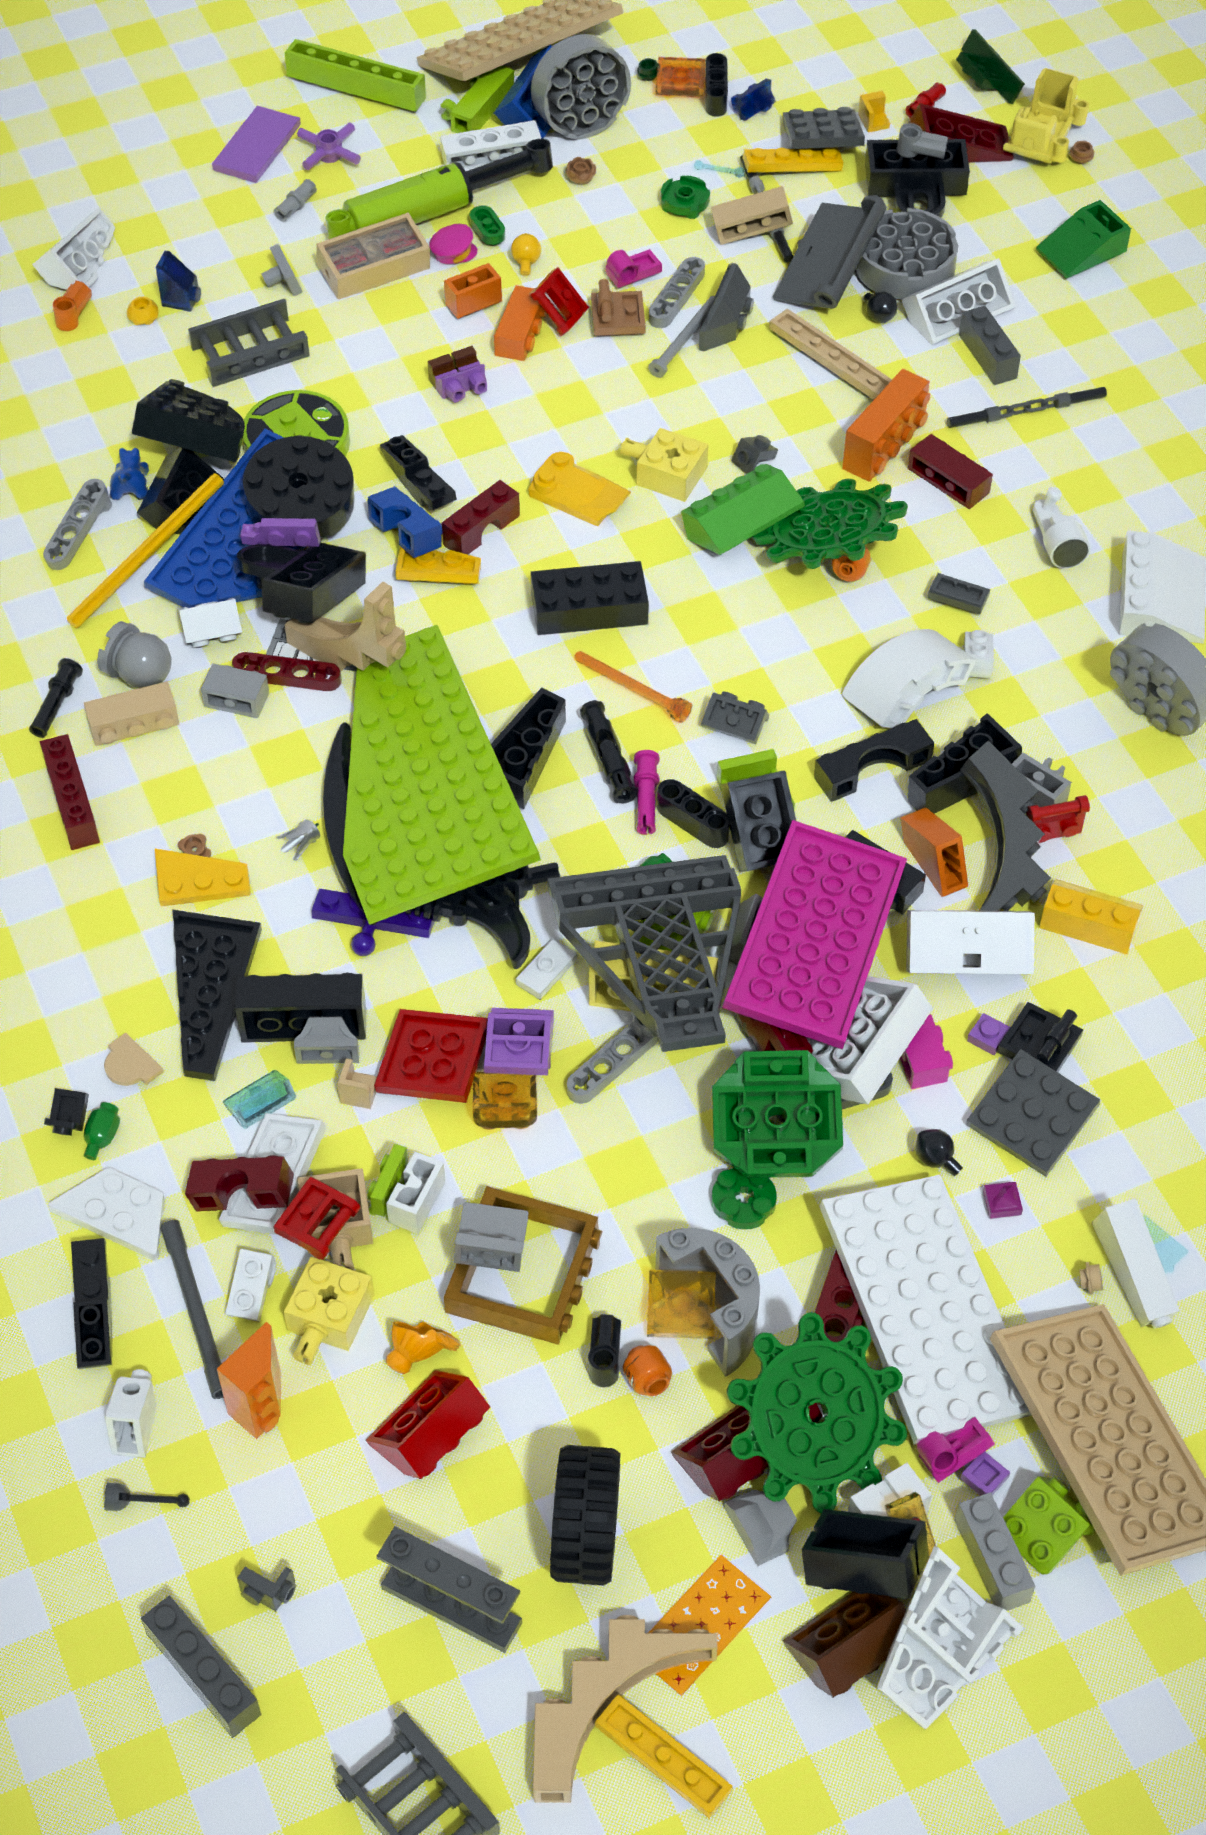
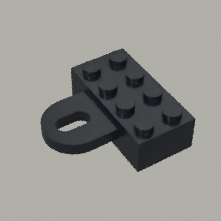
M948 139L944 159L917 154L910 158L903 157L897 152L898 140H867L865 170L868 196H894L896 212H907V208L916 209L913 201L923 200L927 203V209L924 211L942 217L946 204L945 195H967L970 169L965 139Z

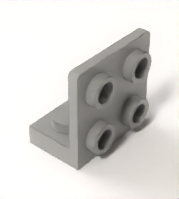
M465 1202L463 1204L459 1232L456 1234L454 1263L520 1272L528 1211Z

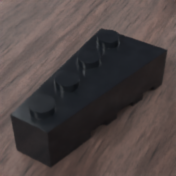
M543 687L539 689L491 743L515 800L522 809H525L566 723V699Z
M986 713L980 718V723L977 726H970L963 732L962 738L955 743L950 742L945 746L944 752L938 757L933 756L909 775L908 802L917 811L928 808L935 814L978 793L977 790L960 770L968 758L989 741L1012 764L1022 754V746Z

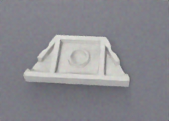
M108 1167L52 1200L48 1205L51 1213L149 1259L157 1261L159 1258L158 1245L159 1236L161 1235V1218L165 1204L164 1193Z

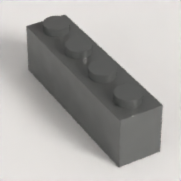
M170 1595L141 1617L147 1636L232 1738L261 1716L259 1704L255 1696Z

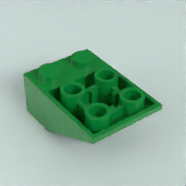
M1098 200L1080 208L1036 247V250L1067 279L1127 252L1131 227L1106 204Z

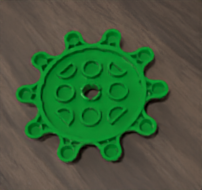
M843 479L830 491L818 492L812 487H803L798 489L797 492L803 499L805 506L752 536V538L758 545L775 544L766 551L767 557L773 563H779L788 558L800 556L808 569H815L820 567L827 558L838 559L844 555L852 561H857L864 557L866 544L874 541H892L897 537L898 526L888 522L904 517L907 514L908 504L905 501L884 502L891 496L892 488L889 484H879L871 489L861 491L856 490V481L854 479Z
M813 1312L805 1313L798 1322V1337L792 1345H782L774 1335L768 1332L758 1334L752 1345L755 1354L761 1362L760 1374L754 1380L734 1379L728 1384L726 1389L728 1399L731 1403L746 1408L749 1414V1425L744 1432L737 1434L732 1439L730 1444L731 1452L737 1459L746 1460L753 1456H760L767 1461L769 1471L763 1484V1492L769 1500L774 1502L781 1501L787 1496L793 1486L802 1484L809 1489L812 1506L817 1512L822 1513L824 1509L834 1510L837 1504L836 1492L841 1482L848 1479L853 1480L862 1490L871 1484H878L882 1481V1475L873 1462L875 1450L883 1444L899 1446L906 1440V1426L902 1422L888 1417L884 1409V1402L887 1396L896 1392L902 1386V1374L900 1370L892 1366L881 1370H874L868 1366L865 1354L871 1342V1334L866 1327L861 1325L853 1326L841 1341L833 1342L825 1335L824 1324L820 1315ZM814 1403H818L823 1410L822 1417L818 1422H812L809 1416L810 1409L808 1407Z

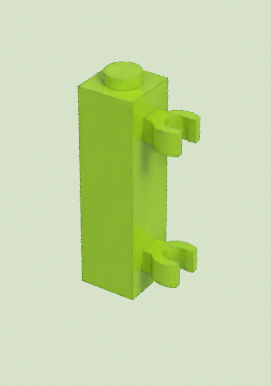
M499 66L474 77L470 81L472 87L457 104L450 99H445L441 103V107L446 110L441 114V117L445 120H451V131L462 133L480 130L494 114L514 84V70Z

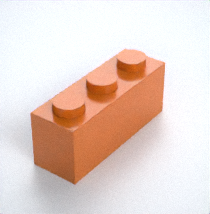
M515 285L494 335L495 356L525 361L528 352L533 351L535 335L540 334L542 318L547 316V313L537 300L533 301L529 296V293L535 288Z

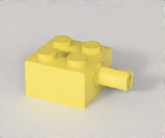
M659 428L651 442L647 445L625 438L621 446L620 452L622 455L639 459L637 461L638 486L686 502L708 468L709 444L663 428Z
M312 1256L310 1257L284 1311L287 1331L302 1335L296 1350L293 1352V1357L297 1361L302 1363L305 1357V1364L311 1365L321 1342L346 1351L350 1350L375 1296L372 1276Z

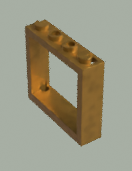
M486 1186L480 1204L526 1210L529 1213L528 1220L582 1235L552 1318L466 1294L477 1266L459 1263L455 1266L444 1295L445 1313L559 1345L563 1332L567 1333L568 1329L571 1328L573 1315L570 1312L572 1306H578L581 1300L583 1286H580L582 1278L583 1276L588 1278L593 1264V1258H590L593 1249L598 1250L600 1246V1238L603 1231L598 1230V1216Z

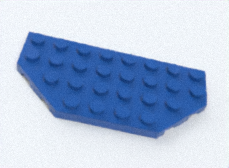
M264 428L223 480L224 485L207 500L144 580L145 588L187 608L209 602L227 601L228 598H234L236 602L262 597V589L256 586L257 576L246 574L237 567L238 551L251 546L242 544L240 537L242 525L254 524L246 511L243 475L249 460L259 449L272 441L284 437ZM283 546V547H288V548H292V549H297V550L303 551L306 546Z

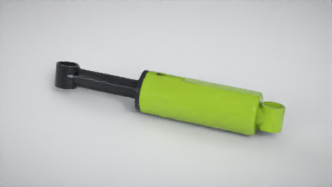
M534 139L527 143L526 149L522 152L465 171L464 167L456 161L344 201L343 209L333 210L325 217L329 239L408 212L415 224L472 204V190L529 170L534 173L548 172L553 168L551 143L546 139Z

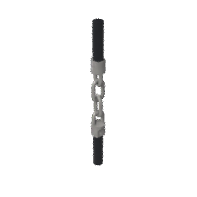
M742 155L740 161L749 179L752 193L763 192L765 186L756 172H747ZM783 227L769 231L772 238L775 239L786 263L791 262L793 254L785 239Z

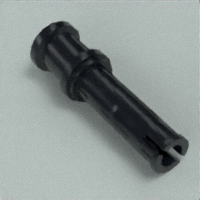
M62 658L59 661V669L55 677H51L49 680V691L32 725L29 727V731L39 738L47 736V732L65 697L72 694L76 678L80 677L83 673L82 666L72 659Z

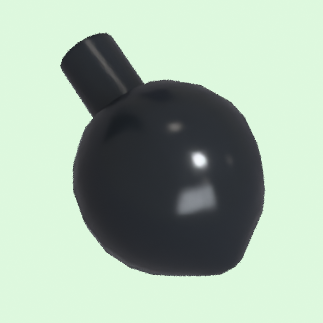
M882 291L872 294L868 292L864 295L863 299L867 303V314L873 321L886 323L896 315L897 301L890 293Z
M929 1129L919 1132L915 1145L918 1159L926 1166L932 1168L944 1166L953 1176H956L963 1167L952 1157L955 1152V1146L951 1136L940 1129Z

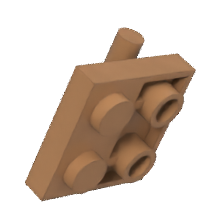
M601 279L599 281V292L591 293L594 336L645 334L646 325L642 291L611 292L609 281Z

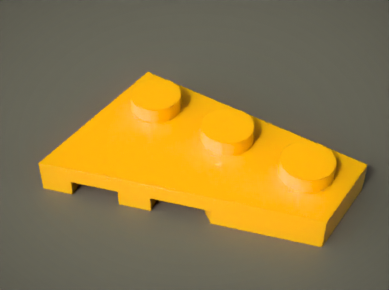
M400 546L396 566V580L479 584L481 558L453 550L445 553L433 550L414 558Z

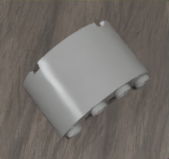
M681 1228L656 1236L655 1275L673 1300L701 1285L718 1309L710 1314V1318L724 1337L709 1344L708 1352L725 1377H727L746 1360L752 1350V1344L756 1335L760 1282L754 1263L737 1243L714 1231L700 1228Z

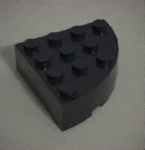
M175 379L164 382L137 402L132 434L235 463L238 460L245 423L240 414L228 406L229 402L215 399L202 392L185 387L184 382Z

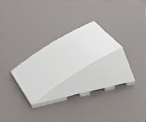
M936 1546L933 1547L921 1580L901 1621L877 1686L885 1696L923 1729H927L958 1697L957 1691L966 1682L972 1683L980 1675L978 1669L990 1657L995 1659L1004 1650L1003 1644L1012 1635L1017 1637L1025 1629L1004 1608L988 1603L957 1575L960 1567Z

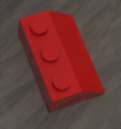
M435 1370L366 1439V1442L404 1475L422 1479L435 1470L436 1463L446 1453L451 1452L459 1445L461 1437L469 1429L480 1424L483 1420V1415L491 1407L469 1377Z

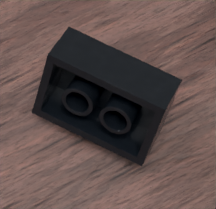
M783 770L721 784L739 872L776 865L792 820L796 821L786 771Z

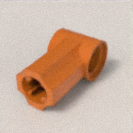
M75 281L74 284L69 286L63 296L53 301L55 323L59 330L71 331L78 326V316L92 296L91 289L84 282Z

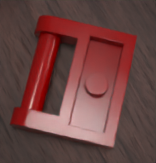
M559 267L553 269L529 293L532 300H537L557 326L556 331L560 336L568 332L589 308ZM545 292L551 298V300L554 302L557 308L561 311V313L564 315V317L566 318L565 320L557 311V309L553 306V304L550 302L547 296L544 294Z
M1082 795L1077 796L1075 800L1043 807L1038 805L1028 806L1026 816L1045 834L1038 842L1043 843L1049 839L1064 836L1071 837L1081 833L1085 815L1090 811V804L1087 796Z
M310 1176L273 1226L274 1232L308 1250L317 1259L324 1260L330 1252L328 1247L349 1218L356 1216L361 1206L353 1198ZM332 1206L339 1207L340 1210L318 1239L312 1237L311 1235Z

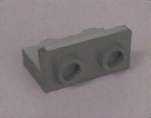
M723 691L721 694L713 692L701 725L702 727L756 744L764 722H768L769 714L767 709H764L765 706L757 701L749 700L748 703L739 701L738 697L732 693Z

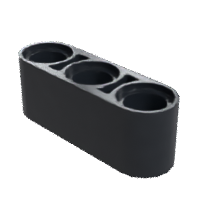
M712 53L706 57L705 108L708 115L719 117L727 112V57L721 53Z
M667 779L659 784L657 809L663 817L711 848H721L727 844L730 826L725 811L675 779Z

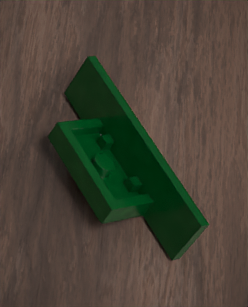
M972 29L961 49L963 52H960L956 61L963 67V72L972 77L975 81L974 84L982 90H987V88L998 90L1009 104H1014L1025 83L976 29Z

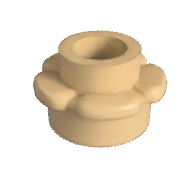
M1086 1262V1269H1080L1082 1289H1088L1089 1293L1093 1295V1291L1103 1290L1101 1269L1099 1264L1090 1265L1089 1262Z

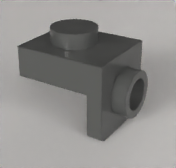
M762 435L741 438L731 461L746 473H750L757 467L759 461L775 459L778 449L770 444L771 441Z
M244 1567L237 1577L241 1596L246 1601L256 1606L261 1603L275 1612L282 1602L286 1604L291 1599L296 1589L293 1570L285 1567L275 1583L247 1567Z

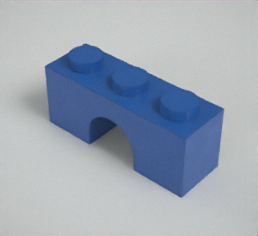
M394 486L368 496L369 520L383 532L398 528L399 546L412 557H418L441 547L443 529L440 522L435 520L397 487Z

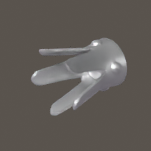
M305 819L299 823L297 828L277 836L278 839L286 837L289 840L281 847V852L286 853L300 844L293 858L294 861H297L309 844L315 843L320 838V832L317 828L319 824H314L312 821Z

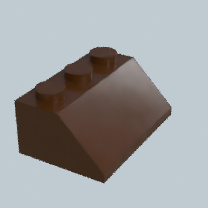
M851 1592L782 1641L815 1686L834 1698L847 1692L852 1684L863 1676L875 1672L880 1667V1664L886 1661L906 1609L903 1602L896 1598Z

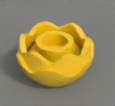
M137 297L129 303L127 317L135 325H150L158 317V306L150 298Z

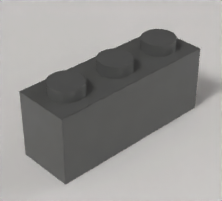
M981 306L962 312L959 336L993 385L1017 379L1021 355L988 308Z

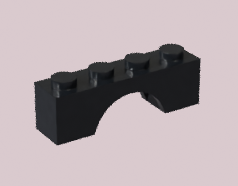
M917 719L907 723H900L895 728L882 733H876L858 743H851L831 754L822 755L815 761L814 779L830 802L855 793L857 791L859 773L872 764H894L906 771L923 765L933 756L934 741Z

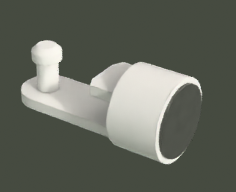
M1050 487L1046 492V499L1035 502L1033 512L1043 534V542L1052 564L1058 568H1072L1086 560L1090 554L1091 547L1082 525L1075 517L1062 515L1059 507L1056 505V501L1060 500L1062 496L1061 491L1056 487Z

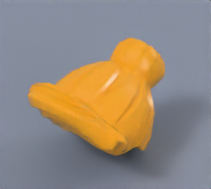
M394 1321L392 1322L394 1349L387 1354L386 1363L394 1371L406 1374L412 1368L413 1363L426 1360L443 1348L457 1351L461 1344L457 1338L448 1332L436 1329L425 1322H421L416 1326H410L404 1322Z

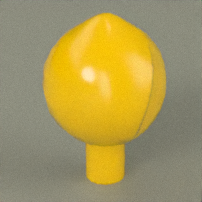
M529 233L517 236L511 246L513 258L521 264V275H530L531 264L535 263L541 254L539 240Z

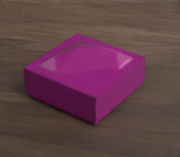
M1016 1182L984 1185L983 1193L990 1219L1022 1215L1023 1208Z

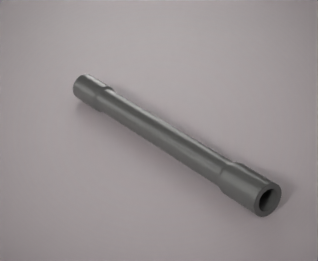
M170 1220L161 1225V1231L167 1251L172 1258L203 1360L204 1373L211 1396L214 1399H221L224 1397L217 1368L222 1363L187 1254V1245L180 1222Z

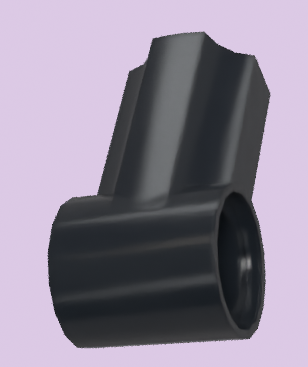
M601 1314L592 1320L591 1344L588 1355L589 1377L592 1383L598 1387H609L615 1384L619 1377L622 1321L613 1315ZM600 1364H608V1365H610V1366H608V1367H603V1368H602V1367H598V1365H600Z

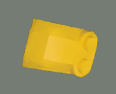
M556 452L550 455L535 473L529 487V497L597 527L608 514L616 512L631 493L626 488L575 464L573 456L567 452Z

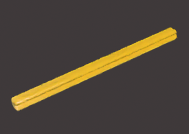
M216 473L212 474L67 616L69 624L74 628L80 627L224 485L223 479Z

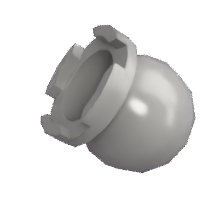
M120 621L113 625L105 635L110 638L105 650L99 648L97 663L99 670L110 677L120 676L132 687L143 688L162 683L169 674L172 665V657L167 644L154 634L140 632L131 623Z

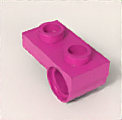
M650 249L629 256L624 250H617L607 259L606 274L617 288L662 272V263Z
M973 1417L966 1422L964 1428L947 1436L936 1431L930 1432L927 1437L917 1443V1450L923 1464L939 1483L994 1446L995 1443L976 1417Z

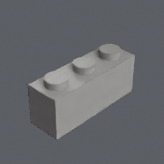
M991 1492L959 1503L955 1523L993 1604L1008 1611L1030 1603L1035 1584Z

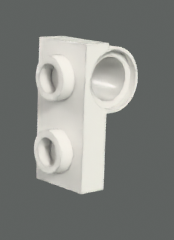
M983 630L965 631L964 651L976 659L969 677L991 679L994 663L993 634Z
M240 1249L226 1315L260 1322L267 1289L272 1285L276 1270V1260L273 1255Z

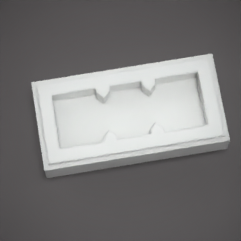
M552 939L516 978V985L541 1000L575 963L577 953Z

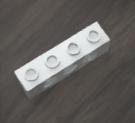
M535 120L440 136L441 156L444 165L457 161L464 167L465 171L511 156L502 153L505 149L509 153L516 154L524 151L529 141L542 138Z

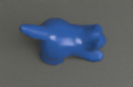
M120 448V463L116 464L115 472L111 475L110 497L119 500L124 494L130 492L134 493L138 499H144L149 490L146 487L147 480L145 478L149 472V465L146 462H141L137 448H134L132 451Z

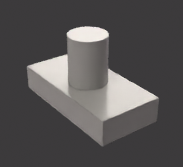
M279 243L270 247L278 265L261 273L267 287L285 279L293 296L302 293L303 291Z

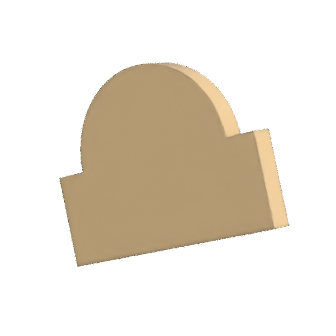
M124 1033L108 1045L111 1052L106 1057L104 1068L109 1080L115 1084L129 1086L142 1081L147 1085L164 1072L163 1068L127 1033Z

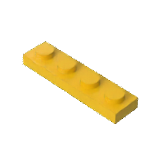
M832 147L805 149L754 148L744 149L743 160L747 172L842 171L844 164L839 149Z
M619 1694L595 1721L597 1729L707 1818L710 1819L732 1792L733 1786Z

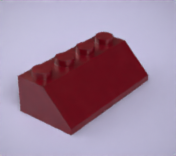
M814 1403L808 1407L810 1409L809 1416L812 1422H818L822 1417V1413L817 1403ZM740 1405L735 1406L671 1451L675 1460L705 1495L719 1502L735 1495L737 1489L749 1480L759 1478L768 1467V1463L763 1457L753 1456L749 1459L741 1460L737 1459L731 1452L730 1444L732 1439L737 1434L744 1432L749 1425L748 1411Z

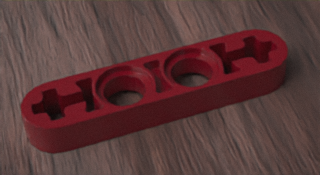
M251 652L239 653L232 660L233 668L266 674L268 684L333 691L340 687L342 681L340 668L336 664ZM272 666L280 668V671L277 673L266 672ZM298 670H305L308 672V674L303 677H296L293 675Z

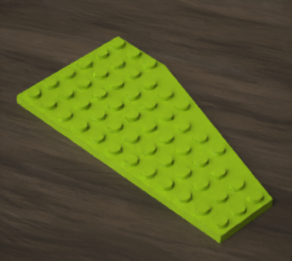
M438 625L405 636L406 651L399 660H395L389 667L377 661L371 663L365 670L357 667L343 857L369 925L541 860L539 851Z

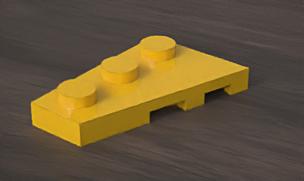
M155 848L161 906L251 895L247 863Z

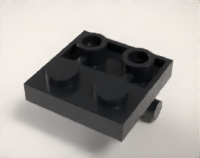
M1027 1002L999 1044L997 1052L1013 1060L1019 1050L1022 1049L1056 1072H1059L1082 1037L1083 1029L1073 1024L1077 1018V1014L1073 1010H1066L1062 1018Z

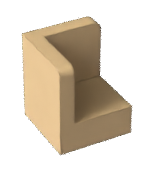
M346 1058L338 1080L340 1103L371 1109L376 1095L374 1084L377 1076L354 1072L353 1059Z

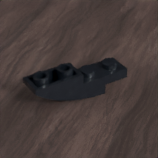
M404 435L393 437L379 445L380 450L400 482L422 507L428 505L431 509L435 510L457 500L455 490L429 467L428 458Z
M105 1238L71 1242L75 1296L73 1307L77 1368L86 1369L112 1365L113 1348L112 1305Z

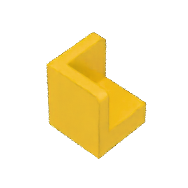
M883 91L860 95L858 115L867 132L890 128V122L884 112L886 96Z

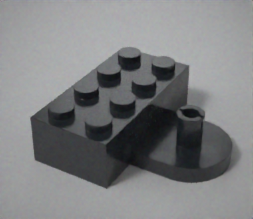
M320 542L319 546H310L304 551L283 546H273L271 544H258L242 548L237 553L238 569L246 574L257 576L256 586L262 589L263 612L272 613L278 618L289 617L298 619L301 623H313L366 583V552Z

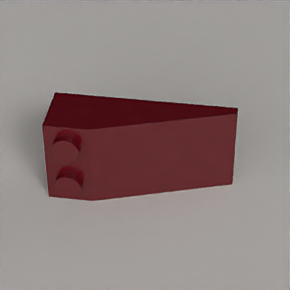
M919 103L909 123L920 126L922 132L946 136L948 139H965L968 162L1012 161L1014 158L1013 153L1003 150L1004 144L1010 141L1005 125Z

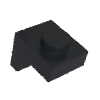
M55 1088L50 1119L45 1118L44 1125L53 1127L52 1133L67 1136L72 1135V1130L83 1131L89 1094Z

